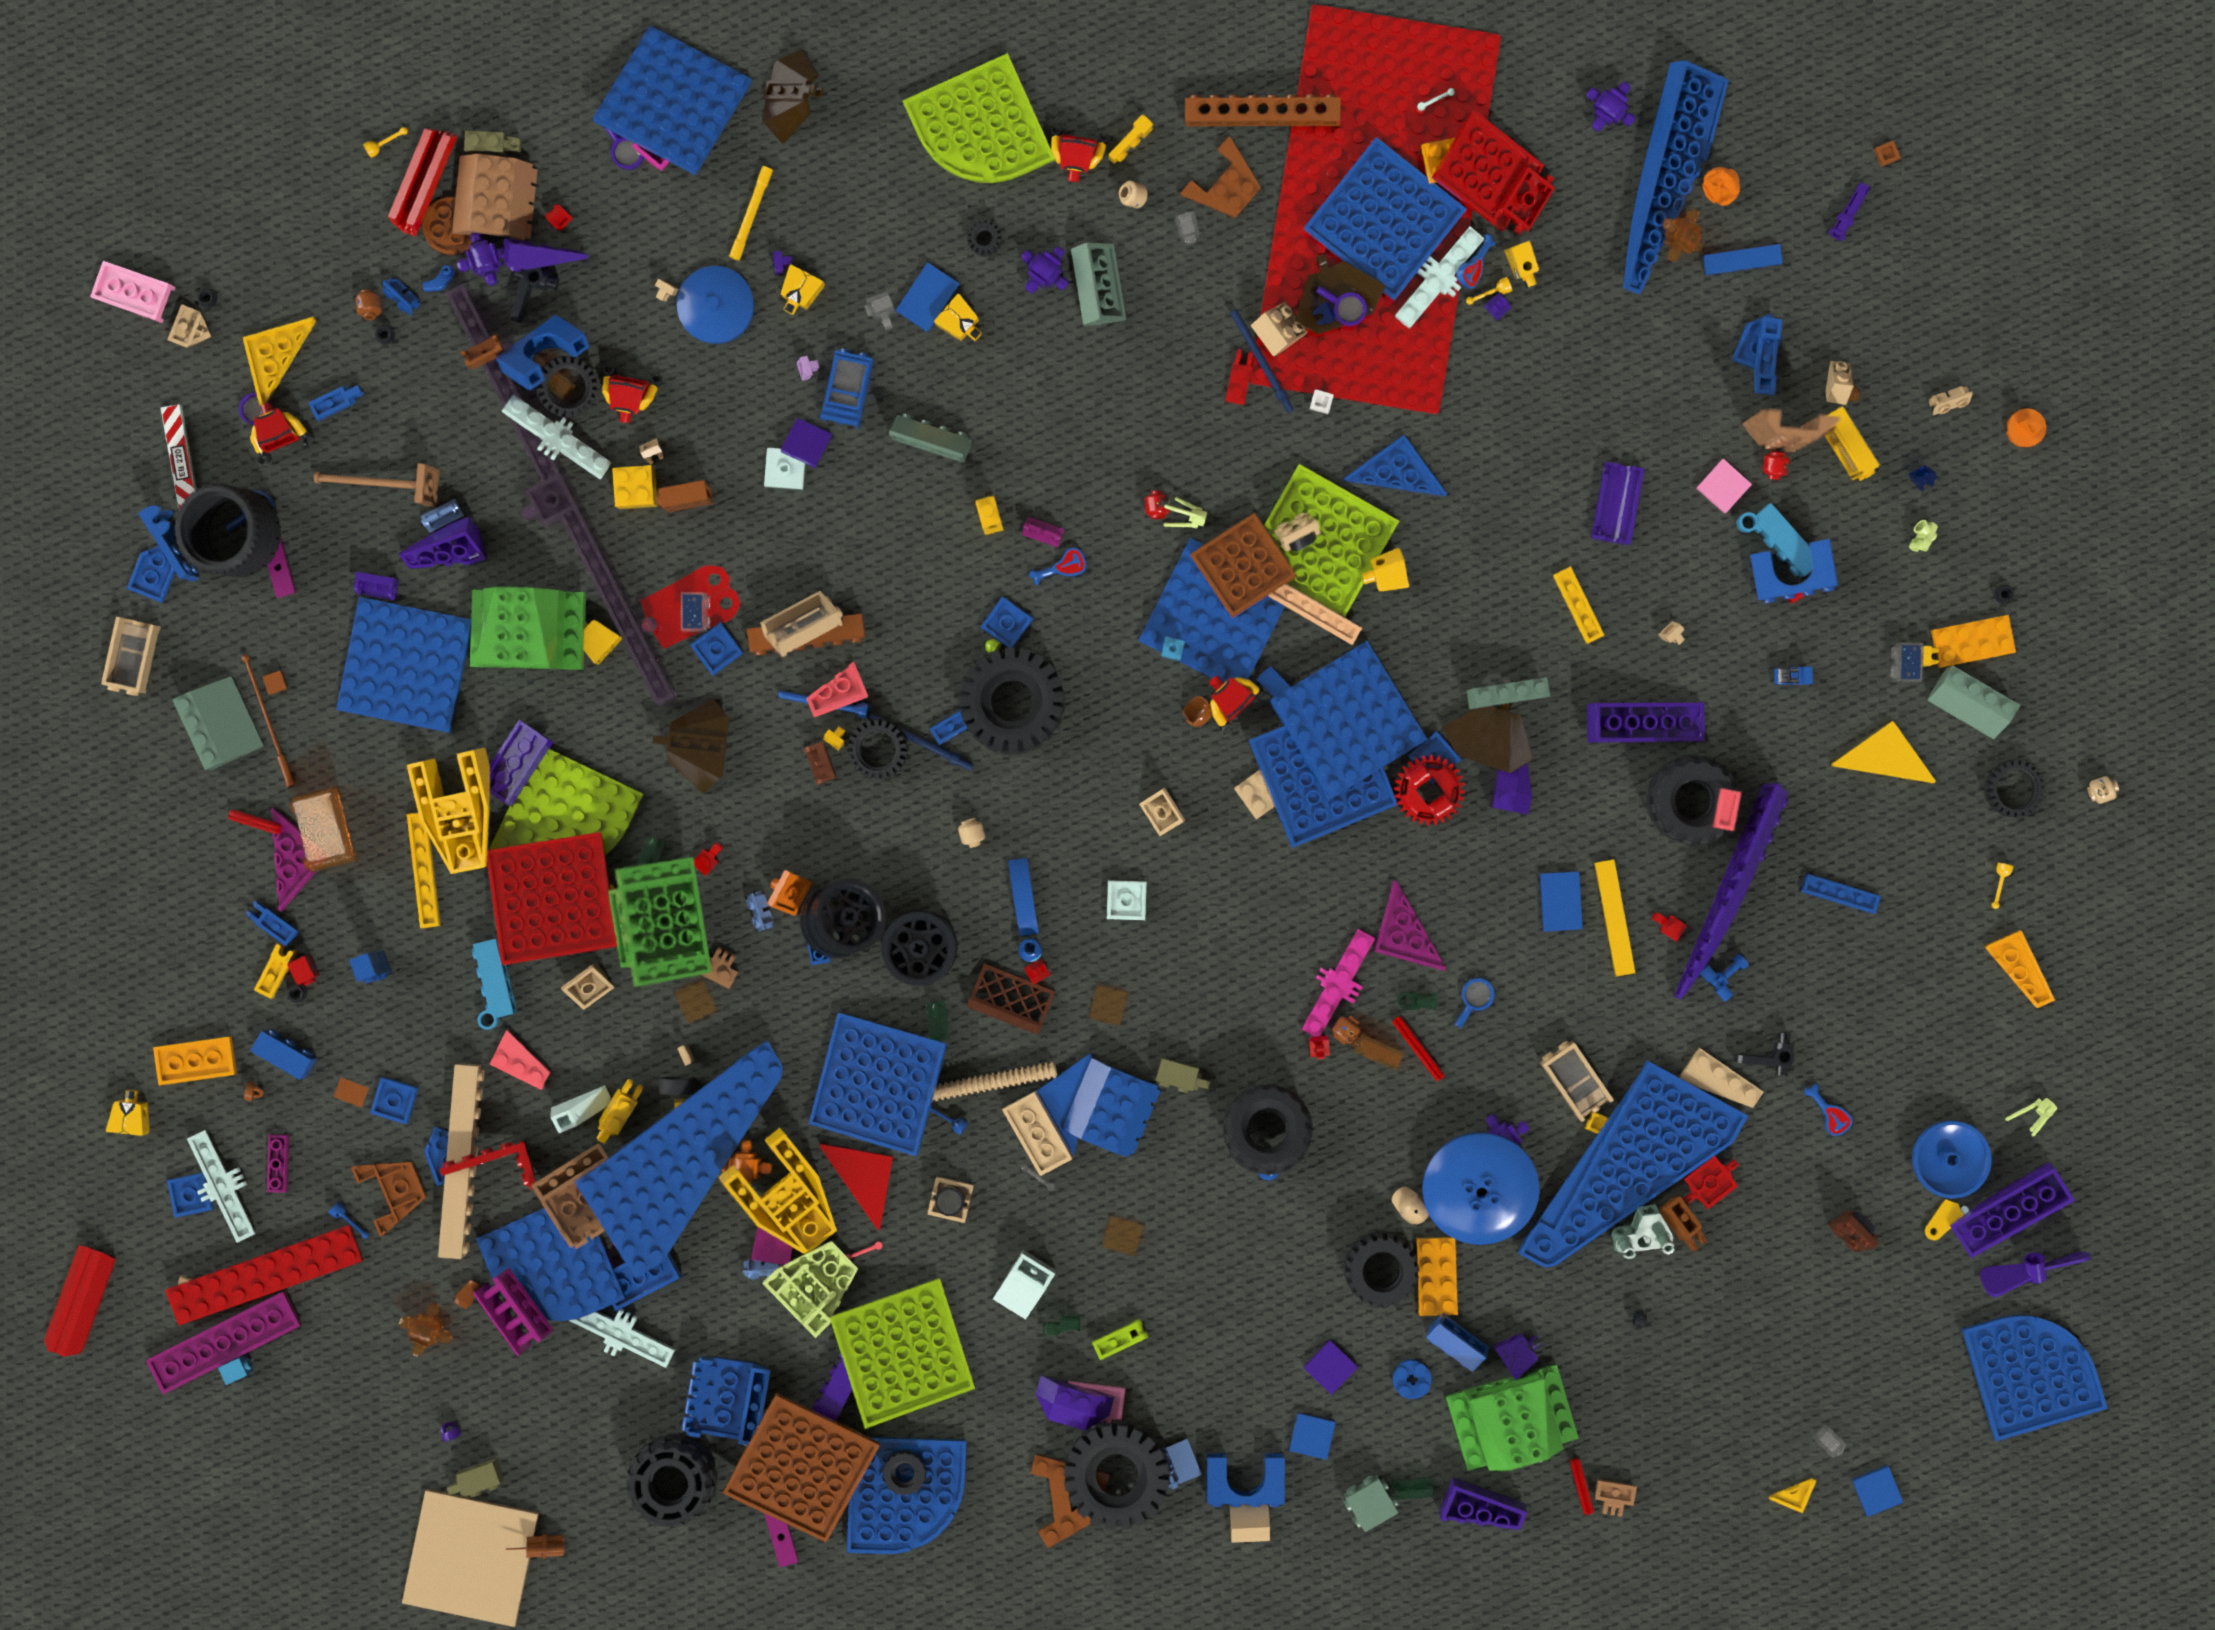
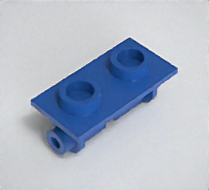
M391 277L387 282L383 280V292L386 297L393 299L402 312H407L411 316L412 308L417 309L421 305L419 299L410 290L403 294L407 288L397 278Z

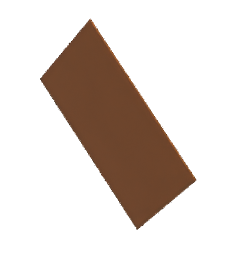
M341 1077L333 1097L362 1108L369 1088Z

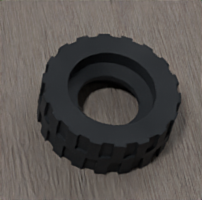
M909 1449L896 1451L885 1464L883 1479H885V1484L889 1487V1490L895 1492V1494H901V1496L911 1495L913 1492H917L925 1481L927 1474L926 1463H924L922 1456L920 1457L917 1452ZM902 1463L910 1464L914 1468V1477L907 1482L900 1481L895 1473L898 1465Z

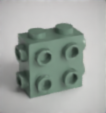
M1373 1475L1368 1476L1363 1480L1362 1484L1358 1486L1353 1485L1344 1493L1346 1500L1343 1502L1349 1512L1353 1511L1356 1516L1353 1519L1357 1527H1362L1364 1532L1398 1514L1396 1508L1399 1506L1393 1495L1389 1496L1386 1491L1389 1489L1384 1478L1380 1480L1378 1475L1374 1477Z

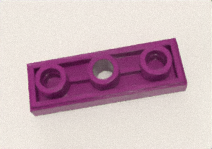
M281 537L275 557L272 558L270 564H267L276 598L297 593Z
M269 1134L267 1192L286 1193L288 1192L289 1134ZM276 1161L279 1162V1167L276 1166V1164H275Z
M764 1513L779 1567L798 1563L799 1559L789 1525ZM782 1533L785 1537L780 1538L779 1534Z

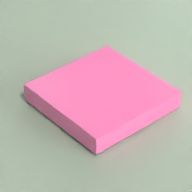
M1722 459L1696 489L1725 514L1752 484L1728 462Z

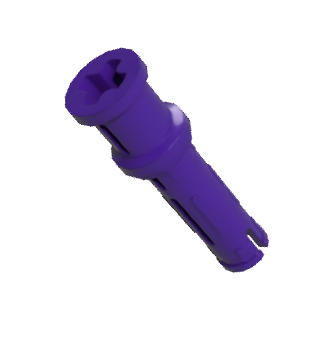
M1864 183L1858 184L1845 210L1837 216L1836 224L1829 230L1830 236L1841 241L1845 239V233L1853 225V218L1870 190L1868 185Z

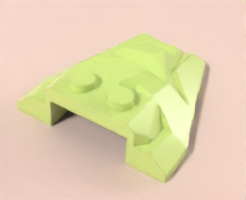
M830 1241L775 1269L762 1284L816 1338L830 1324L829 1317L839 1307L840 1300L844 1292L847 1291L858 1268Z

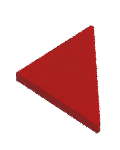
M821 1143V1150L876 1229L880 1230L893 1156Z

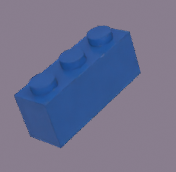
M384 950L367 953L349 960L357 982L364 981L366 984L387 978V973L392 972Z
M273 1029L261 1031L250 1050L299 1080L307 1077L317 1060L313 1056L312 1051L297 1047L295 1041L288 1038L286 1040L280 1037V1033Z
M1444 1313L1432 1323L1426 1336L1432 1344L1437 1345L1447 1355L1452 1356L1463 1367L1468 1368L1472 1372L1486 1359L1489 1346Z

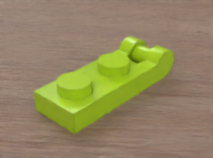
M1137 1319L1092 1341L1099 1359L1102 1360L1148 1338L1149 1335L1147 1331H1144L1141 1319ZM1135 1329L1137 1335L1132 1337L1130 1331Z

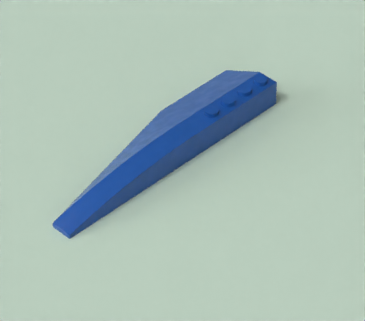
M1686 60L1670 63L1638 188L1629 236L1623 289L1636 294H1641L1651 274L1650 269L1653 263L1657 262L1659 258L1658 253L1661 247L1665 245L1666 237L1669 231H1672L1686 203L1685 198L1687 194L1691 193L1693 189L1692 184L1702 171V163L1708 159L1729 79Z

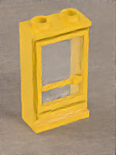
M1843 406L1826 415L1840 417V421L1829 429L1824 436L1849 476H1853L1851 480L1859 479L1861 481L1876 473L1874 469L1880 465Z

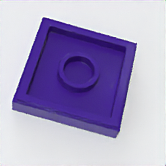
M797 418L781 448V453L816 468L832 438V434Z
M1331 1340L1304 1366V1369L1331 1395L1358 1368Z

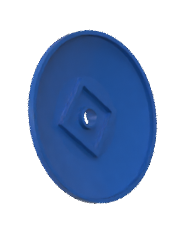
M1484 1132L1470 1133L1447 1142L1431 1158L1423 1178V1199L1427 1212L1433 1222L1450 1237L1469 1244H1493L1515 1235L1531 1219L1539 1199V1179L1532 1160L1515 1142L1497 1134ZM1479 1188L1487 1189V1193L1484 1196L1477 1195L1476 1191Z

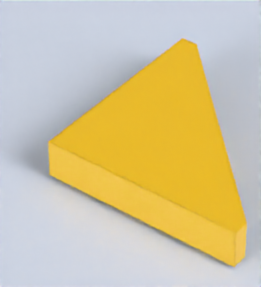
M1811 1478L1769 1495V1499L1803 1513L1816 1480Z

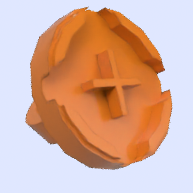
M1724 167L1711 169L1704 176L1703 191L1706 197L1711 202L1718 203L1721 206L1732 203L1740 192L1739 176L1733 169Z
M2022 409L2010 416L2006 425V433L2009 440L2016 446L2032 447L2044 438L2047 428L2043 416L2036 410Z

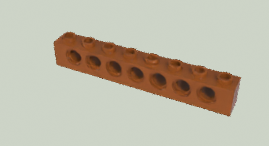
M1192 95L1190 98H1185L1186 126H1340L1341 97L1336 95H1326L1325 97H1317V95H1306V97H1298L1297 95H1287L1286 97L1268 95L1267 98H1259L1258 95H1249L1248 98H1240L1238 95H1230L1228 98H1221L1219 95H1211L1209 98H1201L1199 95ZM1264 106L1268 111L1262 114L1258 112V109ZM1284 106L1287 108V111L1279 113L1277 109ZM1303 106L1307 111L1305 113H1298L1296 109ZM1323 106L1326 108V111L1318 113L1316 108ZM1202 107H1208L1210 111L1206 114H1203L1200 112V109ZM1221 107H1228L1229 111L1222 114L1219 112V109ZM1241 107H1247L1249 109L1248 112L1244 114L1240 113L1238 110Z

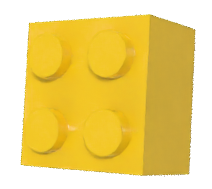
M653 466L612 468L615 507L618 509L658 507L656 475Z

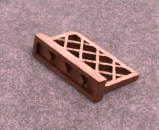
M984 964L967 1008L1039 1035L1055 991L1037 984L1033 985L1030 981ZM986 969L994 972L997 979L986 983L983 977ZM1008 977L1012 979L1014 987L1004 990L1000 980ZM998 981L1002 992L992 996L988 985ZM1024 984L1030 986L1032 994L1022 997L1018 987ZM986 987L990 997L984 1000L976 998L977 991ZM1016 988L1020 999L1009 1003L1006 992ZM1042 991L1050 994L1047 1002L1039 1003L1036 994ZM1003 994L1007 1004L1002 1007L996 1006L993 998ZM1034 996L1038 1006L1027 1010L1023 1000ZM1021 1001L1025 1011L1020 1014L1014 1013L1011 1005ZM1044 1005H1046V1007H1045V1009H1044V1012H1043V1010H1042L1041 1007L1044 1006ZM1039 1008L1042 1014L1040 1022L1032 1020L1029 1012Z

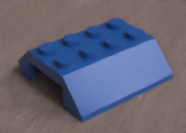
M1091 1058L1062 1129L1091 1144L1129 1157L1130 1153L1134 1154L1139 1141L1136 1138L1142 1137L1147 1125L1143 1122L1144 1120H1149L1154 1108L1151 1103H1156L1161 1090L1157 1089L1158 1085L1150 1081L1141 1080Z
M718 1356L699 1357V1361H693L691 1375L696 1376V1378H690L688 1394L693 1396L687 1397L684 1413L689 1414V1416H684L681 1430L686 1431L688 1436L700 1437L701 1434L738 1439V1444L748 1445L763 1417L771 1370L749 1361Z

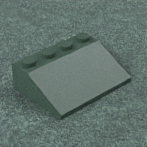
M233 676L172 699L205 770H213L265 746Z

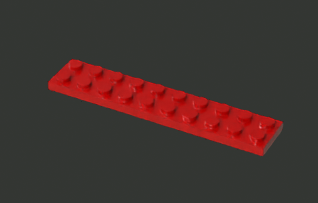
M349 1224L169 1287L165 1292L178 1325H182L362 1262L364 1258L352 1226Z

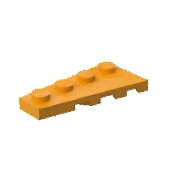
M2021 930L1984 946L2036 1008L2055 1001Z

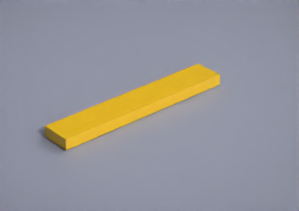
M419 813L407 814L420 928L441 926L431 839L420 821Z
M1615 860L1596 862L1594 864L1615 976L1635 973Z

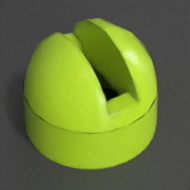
M990 639L986 642L985 648L990 653L999 650L1002 643L996 639Z

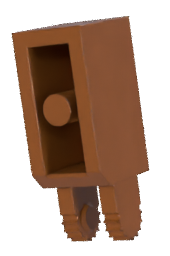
M1680 1196L1670 1198L1658 1208L1662 1217L1680 1241L1683 1240L1693 1252L1698 1250L1697 1244L1692 1239L1693 1235L1700 1244L1707 1242L1700 1231L1702 1228L1700 1222Z

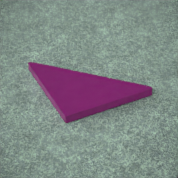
M273 807L271 809L272 821L282 825L280 834L273 833L274 860L277 873L276 886L279 899L278 910L282 912L330 855Z
M1393 880L1374 952L1446 971L1447 968L1439 957L1398 882Z

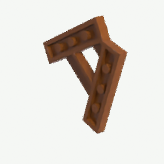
M1035 1454L1030 1474L1049 1478L1055 1521L1038 1530L1047 1548H1050L1091 1524V1519L1088 1516L1083 1518L1077 1512L1078 1507L1071 1510V1503L1068 1498L1069 1492L1066 1491L1064 1484L1066 1461ZM1096 1470L1097 1482L1101 1489L1106 1491L1110 1473Z

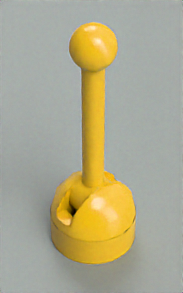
M402 127L400 131L379 143L368 141L363 146L369 156L373 158L379 153L380 146L401 134L406 135L408 129Z
M1505 277L1499 280L1494 289L1473 298L1468 297L1466 303L1471 305L1474 301L1497 291L1502 294L1511 292L1512 287L1508 278Z
M1997 863L1996 870L2001 877L1995 901L1992 903V908L1998 909L2000 906L1998 902L2004 877L2012 873L2013 865Z

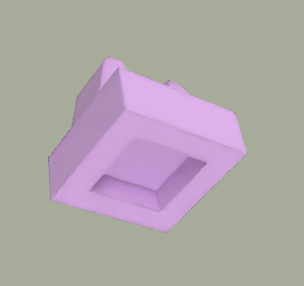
M807 356L800 357L797 361L802 381L810 379L813 375L812 372L820 368L817 360L809 361Z

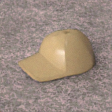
M1405 1186L1399 1188L1393 1194L1392 1203L1410 1224H1421L1428 1218L1429 1214L1421 1195Z

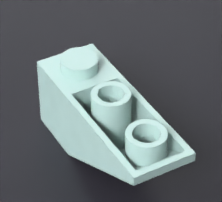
M602 1086L552 1107L551 1119L558 1133H561L581 1124L607 1107L612 1098L606 1086Z

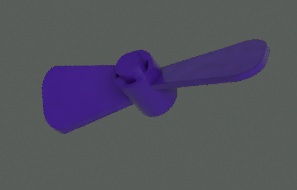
M2085 1251L2075 1252L2045 1263L2043 1255L2030 1253L2024 1257V1263L1983 1268L1980 1272V1279L1987 1294L1992 1297H1999L2029 1281L2035 1284L2042 1283L2047 1279L2046 1270L2085 1262L2091 1259V1254Z

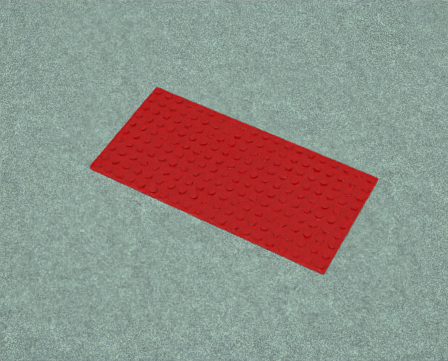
M1316 4L1312 5L1297 96L1317 95V97H1325L1326 95H1336L1341 97L1340 126L1291 127L1261 315L1286 302L1296 316L1307 276L1321 272L1316 261L1317 256L1324 254L1329 268L1343 262L1303 229L1376 137L1427 177L1421 145L1456 138L1471 111L1478 112L1488 120L1501 42L1499 34ZM1450 88L1455 90L1453 96L1448 95L1426 106L1424 110H1418L1417 106L1420 102L1425 103L1446 93ZM1300 106L1296 111L1298 113H1305L1307 109ZM1319 106L1316 108V111L1324 113L1326 108ZM1437 182L1435 183L1437 186L1467 209L1430 255L1439 263L1470 227L1473 209ZM1416 273L1395 301L1382 293L1373 314L1364 317L1355 326H1342L1320 335L1304 327L1308 333L1276 356L1271 354L1258 335L1256 344L1282 389L1285 388V390L1314 394L1316 389L1334 394V398L1438 414L1459 291L1451 287L1456 293L1454 297L1448 293L1443 295L1440 292L1409 329L1395 315L1424 282L1425 279ZM1254 356L1250 383L1272 387Z

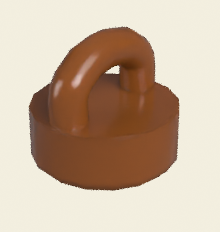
M247 1082L244 1093L246 1101H253L254 1098L263 1096L264 1091L256 1086V1082Z

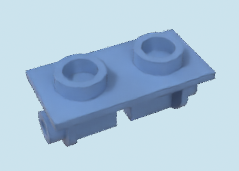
M456 499L422 515L421 522L428 532L432 533L464 515Z
M761 890L755 892V897L754 893L747 895L746 903L749 910H752L754 927L758 928V931L765 930L764 926L766 929L772 928L774 921L770 910L765 912L762 910V908L769 906L765 893L763 894Z
M747 1259V1261H744V1269L747 1270H743V1273L749 1279H758L759 1276L766 1275L768 1277L775 1269L782 1265L771 1263L762 1265L760 1261Z

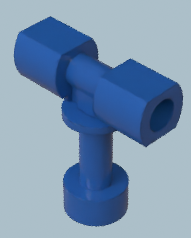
M1740 954L1733 958L1734 963L1722 973L1719 971L1715 973L1709 965H1706L1700 973L1707 983L1710 982L1716 989L1715 993L1723 1002H1726L1734 995L1726 986L1729 983L1727 979L1739 968L1744 970L1749 966L1748 962Z

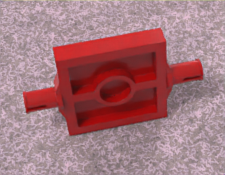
M1714 1156L1683 1177L1691 1191L1686 1197L1682 1198L1686 1205L1698 1199L1706 1209H1709L1737 1188L1738 1185L1730 1173L1739 1166L1737 1161L1733 1159L1725 1166Z

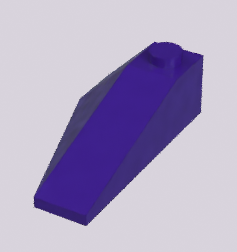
M504 238V264L510 267L509 270L521 272V269H533L588 259V254L582 251L566 248L555 250L554 247L544 244L535 247L534 244L528 241Z
M470 517L455 521L399 552V556L409 568L433 567L434 564L452 566V563L470 565L487 559L480 531Z
M1528 763L1510 774L1497 769L1490 808L1528 815L1532 798Z

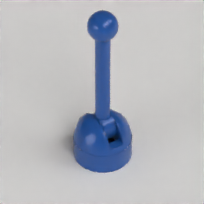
M931 1105L930 1111L952 1123V1129L955 1133L959 1135L963 1133L968 1124L966 1120L961 1118L953 1120Z
M340 1201L328 1211L335 1218L343 1217L361 1233L362 1238L366 1239L369 1237L368 1231H363L345 1215V1206Z

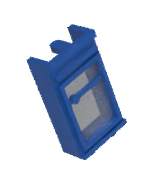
M841 348L840 351L835 350L820 419L822 421H834L840 425L848 424L860 429L874 360L870 358L871 355L859 353V355L851 354L852 351Z

